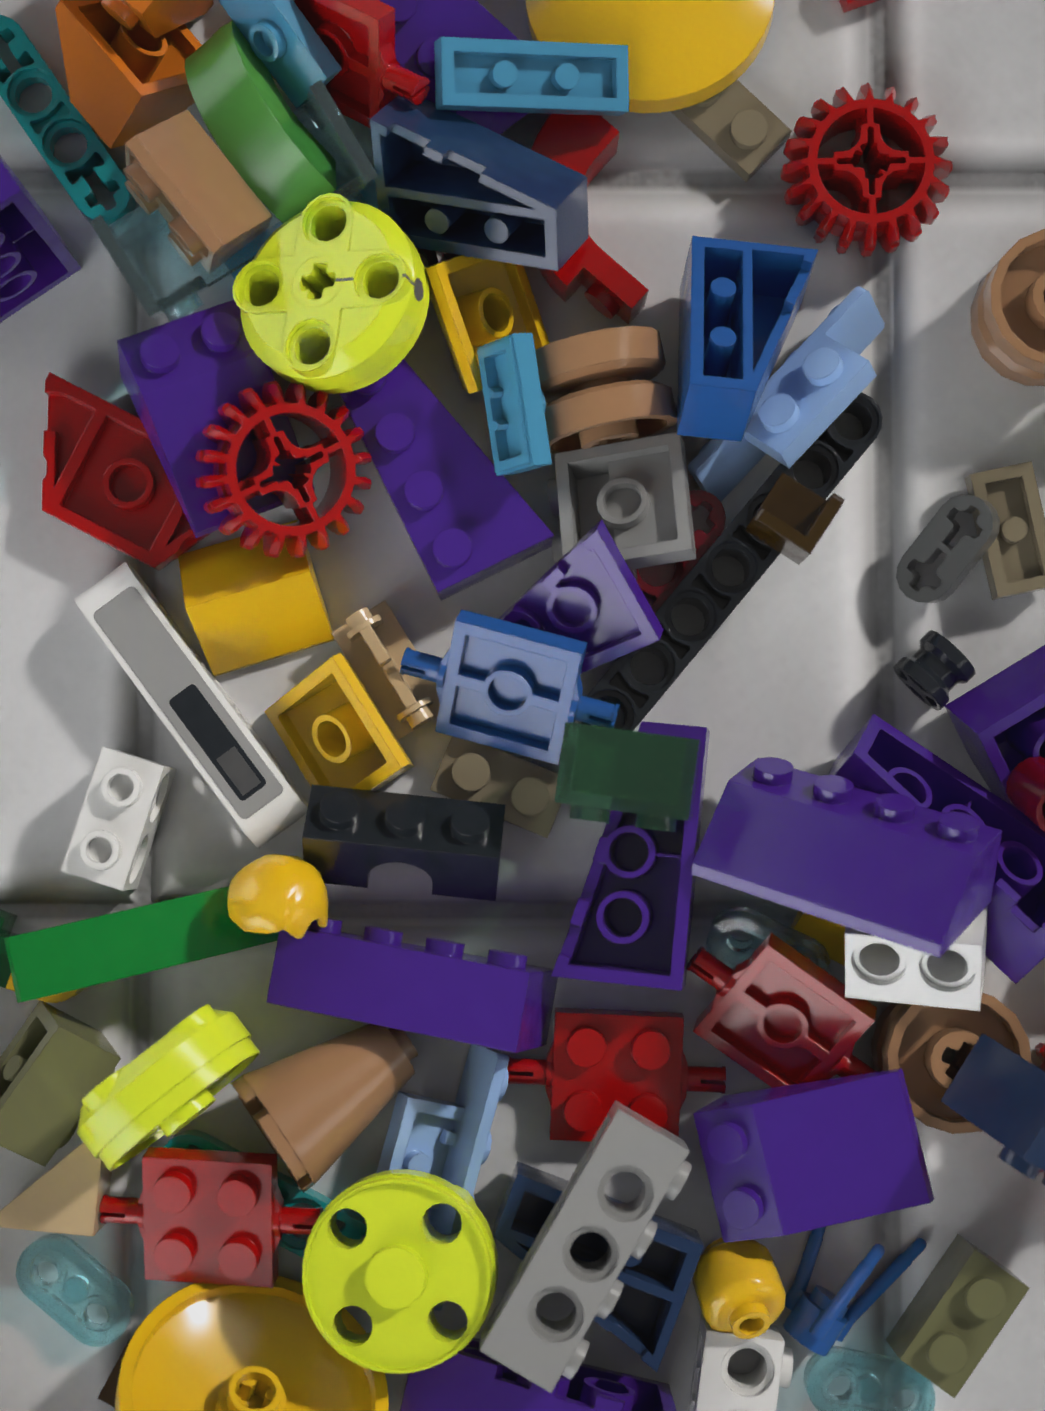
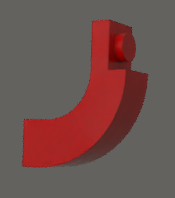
M551 114L538 133L531 150L587 176L588 186L617 153L620 132L601 115ZM590 236L559 271L538 268L549 286L565 303L583 285L587 288L584 295L589 303L609 319H612L617 314L629 325L645 307L649 290L604 252Z

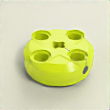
M327 193L316 197L309 202L302 212L293 216L276 229L258 250L254 259L240 270L233 284V298L240 308L242 327L246 339L255 354L286 381L303 384L305 389L309 391H323L329 394L347 393L364 388L391 372L407 356L417 341L427 317L430 296L428 276L419 252L395 221L375 207L360 202L348 201V199L336 193Z
M210 1004L202 1006L133 1061L102 1081L82 1099L83 1106L80 1110L78 1136L93 1156L102 1160L109 1171L118 1168L162 1136L171 1137L216 1101L213 1096L245 1070L260 1054L259 1049L251 1040L252 1035L234 1012L214 1010Z
M410 1169L387 1170L371 1174L356 1181L339 1193L326 1206L312 1227L306 1243L302 1264V1284L306 1305L315 1326L324 1339L338 1353L351 1362L373 1371L389 1374H404L425 1370L441 1364L461 1351L473 1339L485 1321L494 1300L498 1282V1254L495 1240L488 1222L470 1193L459 1185H453L436 1175ZM440 1203L448 1204L455 1208L461 1217V1230L450 1235L441 1234L436 1231L429 1221V1208ZM347 1208L359 1212L367 1225L366 1237L356 1240L344 1236L338 1229L336 1222L338 1210ZM444 1301L455 1302L466 1312L467 1325L457 1330L446 1329L436 1320L434 1306ZM357 1306L364 1309L371 1317L372 1331L361 1335L348 1330L342 1321V1308Z

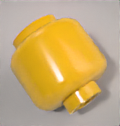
M721 1237L710 1243L701 1254L692 1280L703 1317L710 1328L719 1332L733 1333L741 1339H751L765 1333L770 1325L780 1316L785 1307L786 1299L777 1267L767 1247L755 1240L724 1243Z

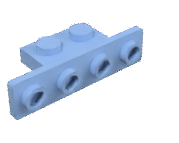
M860 286L855 287L840 304L831 310L818 328L798 349L794 350L787 357L784 364L768 379L741 442L712 439L701 448L699 454L688 465V471L701 490L710 492L721 502L766 454L787 468H790L877 376L870 361L860 355L885 326L869 291Z
M471 1044L455 1102L399 1091L376 1173L395 1169L423 1171L443 1178L453 1185H459L467 1190L474 1199L473 1193L480 1167L487 1160L491 1150L492 1137L490 1130L497 1103L504 1097L508 1086V1055L493 1048ZM442 1203L429 1208V1221L436 1231L441 1234L450 1235L461 1230V1217L455 1208ZM444 1302L436 1304L434 1310L441 1311Z

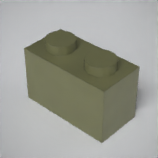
M39 1001L0 1056V1146L45 1167L57 1149L65 1146L70 1141L80 1117V1110L83 1106L82 1099L97 1085L115 1072L116 1065L121 1060L101 1031L46 1002Z
M957 1234L885 1340L901 1361L955 1399L1030 1288L1006 1267Z

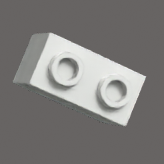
M102 746L60 871L120 891L137 889L177 769L121 750Z
M988 906L940 958L846 927L845 998L980 1011L986 965Z
M701 1315L688 1411H776L779 1387L789 1388L793 1370V1350L790 1347H785V1340L777 1325H770L769 1329L758 1337L741 1339L733 1333L712 1330L703 1315ZM750 1348L761 1353L758 1366L750 1373L736 1374L728 1369V1362L731 1356L740 1349Z

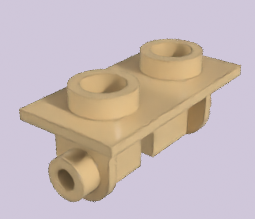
M386 600L370 610L364 607L346 618L347 624L332 632L333 637L397 740L438 716L440 703L436 691V683L400 674L401 661L406 648L408 647L415 651L416 649Z

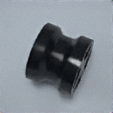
M929 630L920 639V649L912 657L901 658L893 667L899 679L919 699L935 710H941L949 702V691L956 684H965L976 674L973 665L966 656L948 639L933 630Z

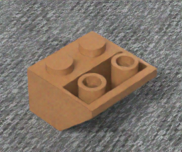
M188 109L135 135L125 143L126 168L124 173L129 179L124 183L126 188L148 215L158 210L165 218L171 231L167 235L168 240L190 267L200 262L207 272L211 274L269 228L272 214Z

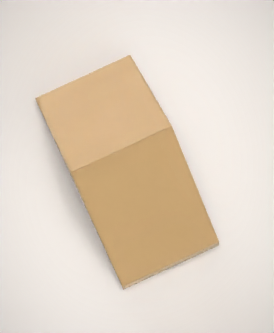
M83 1142L0 1210V1228L93 1237L106 1225L100 1222V1215L102 1213H99L102 1197L110 1194L112 1171L108 1170L100 1158H95Z

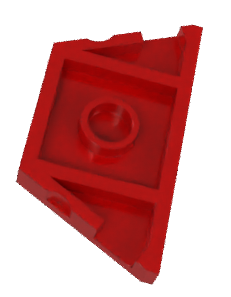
M49 372L45 379V393L48 395V430H44L43 456L47 461L46 476L42 480V511L157 571L163 569L211 533H208L198 538L195 537L141 419Z

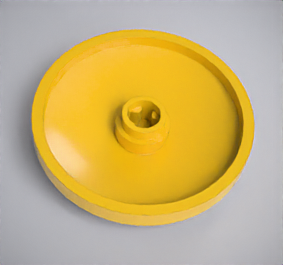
M525 0L528 26L533 41L628 45L629 112L662 113L691 107L717 95L733 84L749 68L761 51L770 30L775 0Z
M278 1276L273 1288L194 1283L169 1296L143 1320L127 1346L121 1364L115 1399V1411H388L389 1406L388 1385L385 1373L364 1368L338 1353L324 1339L315 1326L306 1305L303 1284ZM342 1308L341 1317L346 1328L355 1334H366L357 1320L347 1310Z

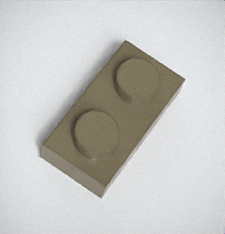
M738 80L706 101L691 107L670 111L746 183L789 139L792 132L788 126Z
M1032 461L969 474L964 478L968 495H974L990 502L997 510L1000 519L999 533L994 543L982 556L992 600L1044 590L1045 517ZM976 508L972 514L977 536H979L982 528L976 523L977 517L980 514V511Z
M452 736L430 790L451 799L506 804L504 821L548 838L572 779L497 748Z

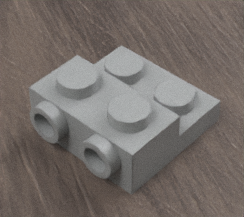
M677 432L554 454L556 478L548 479L547 481L548 500L554 517L559 516L561 535L554 536L552 539L554 564L601 519L636 580L638 579L637 569L696 559L685 446L682 436L677 435Z

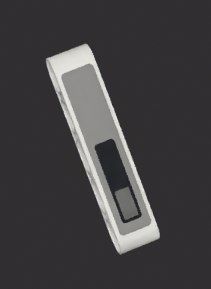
M127 561L74 599L87 621L238 826L256 847L260 849L307 814L308 803L215 676H213L207 665L144 580Z

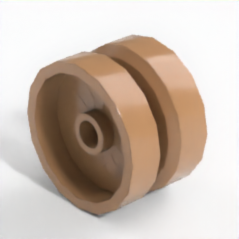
M1045 229L1021 238L1013 245L981 281L970 307L971 335L981 357L1002 377L1025 386H1045Z
M645 326L606 328L554 341L535 350L540 386L548 403L545 410V419L551 455L650 437L676 425L677 411L672 388L651 380L664 369L666 364L658 330Z
M982 993L980 1011L891 1002L879 1016L871 1041L873 1069L875 1071L903 1069L914 1117L926 1126L951 1134L982 1131L940 1101L982 1033L1031 1064L1032 1061L1029 1038L1016 1014L994 996ZM947 1047L956 1050L955 1058L949 1064L941 1060L943 1052Z

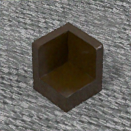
M782 472L745 531L799 565L811 554L845 499L833 493L825 500Z

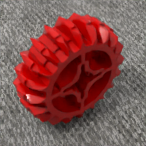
M869 82L861 85L856 100L852 98L844 87L836 90L832 99V105L820 98L813 103L810 111L812 118L802 116L797 120L793 129L797 138L788 139L784 147L783 154L791 161L783 164L780 178L782 181L794 184L785 193L784 199L786 204H804L803 208L798 212L795 221L798 226L808 225L812 221H816L819 224L813 237L816 243L825 241L829 233L839 237L836 243L838 254H845L852 241H858L859 251L863 258L872 255L877 240L888 254L897 250L900 245V236L909 242H914L922 233L920 223L931 225L939 215V210L935 203H943L949 194V186L941 180L947 178L953 169L952 161L938 157L948 147V137L929 136L937 123L936 114L925 116L918 120L914 116L919 105L917 97L909 99L904 107L893 103L896 98L894 86L887 88L881 99H874L873 90ZM855 130V138L851 144V149L834 152L832 158H818V150L829 139L840 133ZM881 134L894 141L902 151L894 150L887 146ZM862 155L867 172L875 175L870 186L869 179L865 178L864 168L856 167ZM913 183L912 194L909 200L893 210L877 213V204L882 197V191L897 190L900 184ZM827 190L837 191L845 195L851 203L852 210L836 201Z
M277 381L266 382L263 384L262 401L252 388L241 390L238 395L243 413L230 403H224L218 408L219 415L228 425V429L226 430L214 424L206 425L203 429V434L209 440L218 444L217 450L206 449L196 452L195 459L201 463L213 464L214 475L197 477L196 486L198 488L216 487L219 495L209 499L203 505L206 513L214 514L227 509L229 514L221 521L219 531L223 535H231L244 525L245 527L240 537V547L245 550H253L263 537V550L266 557L278 558L283 550L284 542L290 556L294 558L305 556L307 539L316 550L327 549L330 544L325 526L337 535H346L350 527L340 513L343 510L350 514H361L364 510V505L359 500L351 497L353 489L369 490L372 485L371 480L367 477L356 476V465L370 463L372 459L369 452L353 453L351 447L352 443L361 440L364 436V431L361 427L350 428L344 431L341 429L340 426L346 421L350 413L349 409L344 405L337 406L325 414L329 402V393L323 391L314 392L306 403V389L303 384L290 383L284 397ZM279 415L296 419L312 429L320 438V441L299 448L289 441L283 430L276 431L270 417ZM253 429L256 438L252 440L257 454L256 464L253 470L240 478L238 482L236 474L238 452L245 437ZM276 457L280 460L307 458L295 465V474H288L293 478L292 483L289 481L261 482L273 476V466H281L275 462ZM329 462L330 479L328 488L322 501L315 509L313 503L318 499L312 486L313 477L317 469ZM271 492L279 497L285 508L293 509L298 521L287 525L273 523L256 513L246 501L255 496H263Z

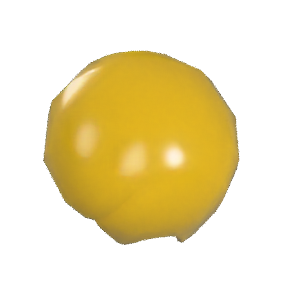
M266 854L239 870L229 884L227 898L229 917L243 931L270 934L285 930L294 938L301 939L314 920H317L319 927L325 928L328 924V895L323 878L313 865L298 856Z

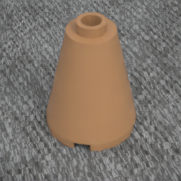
M367 1024L243 1074L233 1081L231 1085L239 1094V1099L275 1154H278L280 1159H283L288 1166V1173L298 1187L305 1192L319 1181L411 1079L415 1071L410 1061L418 1056V1052L403 1030L387 1029L384 1026Z

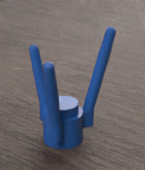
M826 1227L813 1229L811 1234H809L794 1282L786 1294L785 1306L791 1312L784 1321L783 1328L809 1350L818 1355L827 1356L836 1340L840 1342L844 1340L853 1324L925 1250L927 1243L924 1239L917 1238L848 1307V1303L883 1257L885 1248L882 1244H875L836 1295L820 1285H816L812 1292L809 1293L806 1290L823 1242Z

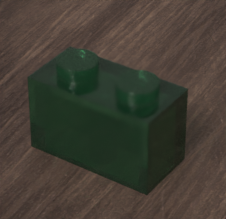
M565 722L554 802L571 804L569 818L609 823L610 811L614 810L636 813L635 827L675 832L677 819L692 821L702 742L698 739Z

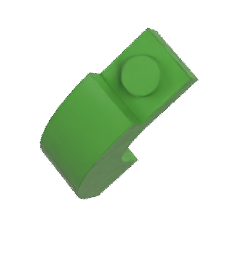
M231 20L223 25L208 41L185 59V73L188 86L202 119L228 161L265 206L282 223H285L293 216L302 212L309 202L316 197L333 193L336 190V160L305 128L279 92L271 73L261 59L255 55L250 44L235 23Z

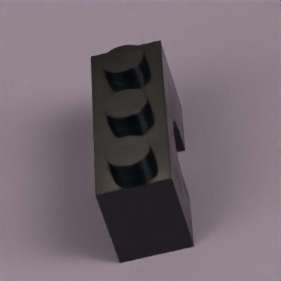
M312 785L302 836L303 860L313 865L320 872L325 884L368 888L370 871L374 867L384 863L398 862L410 864L424 870L432 879V895L496 901L506 804Z

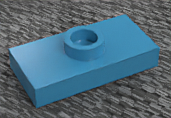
M218 0L246 38L255 55L261 59L296 109L312 100L342 70L293 0Z
M513 333L477 347L496 475H516L551 465L552 459L545 419L546 400L540 386L533 333Z

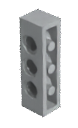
M614 1101L480 1334L479 1351L550 1393L553 1391L561 1375L569 1380L573 1378L582 1364L590 1345L588 1341L583 1339L596 1315L605 1320L611 1313L624 1286V1283L618 1280L617 1277L630 1256L639 1260L644 1255L658 1228V1223L651 1220L664 1196L670 1200H674L690 1174L692 1164L685 1161L690 1150L684 1140L618 1101ZM619 1172L636 1174L642 1180L640 1194L628 1203H617L609 1199L605 1194V1187L613 1175ZM585 1232L599 1233L609 1242L606 1253L600 1259L593 1262L579 1260L570 1250L576 1237ZM552 1292L564 1293L573 1300L575 1305L572 1312L566 1318L558 1321L548 1320L541 1316L536 1309L539 1300L543 1296Z

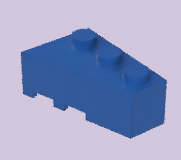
M692 236L679 296L677 435L742 441L802 304L817 257V249Z

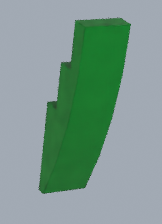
M229 886L6 937L4 942L17 1003L275 942L278 940L279 932L261 934L243 931L229 917L227 906Z

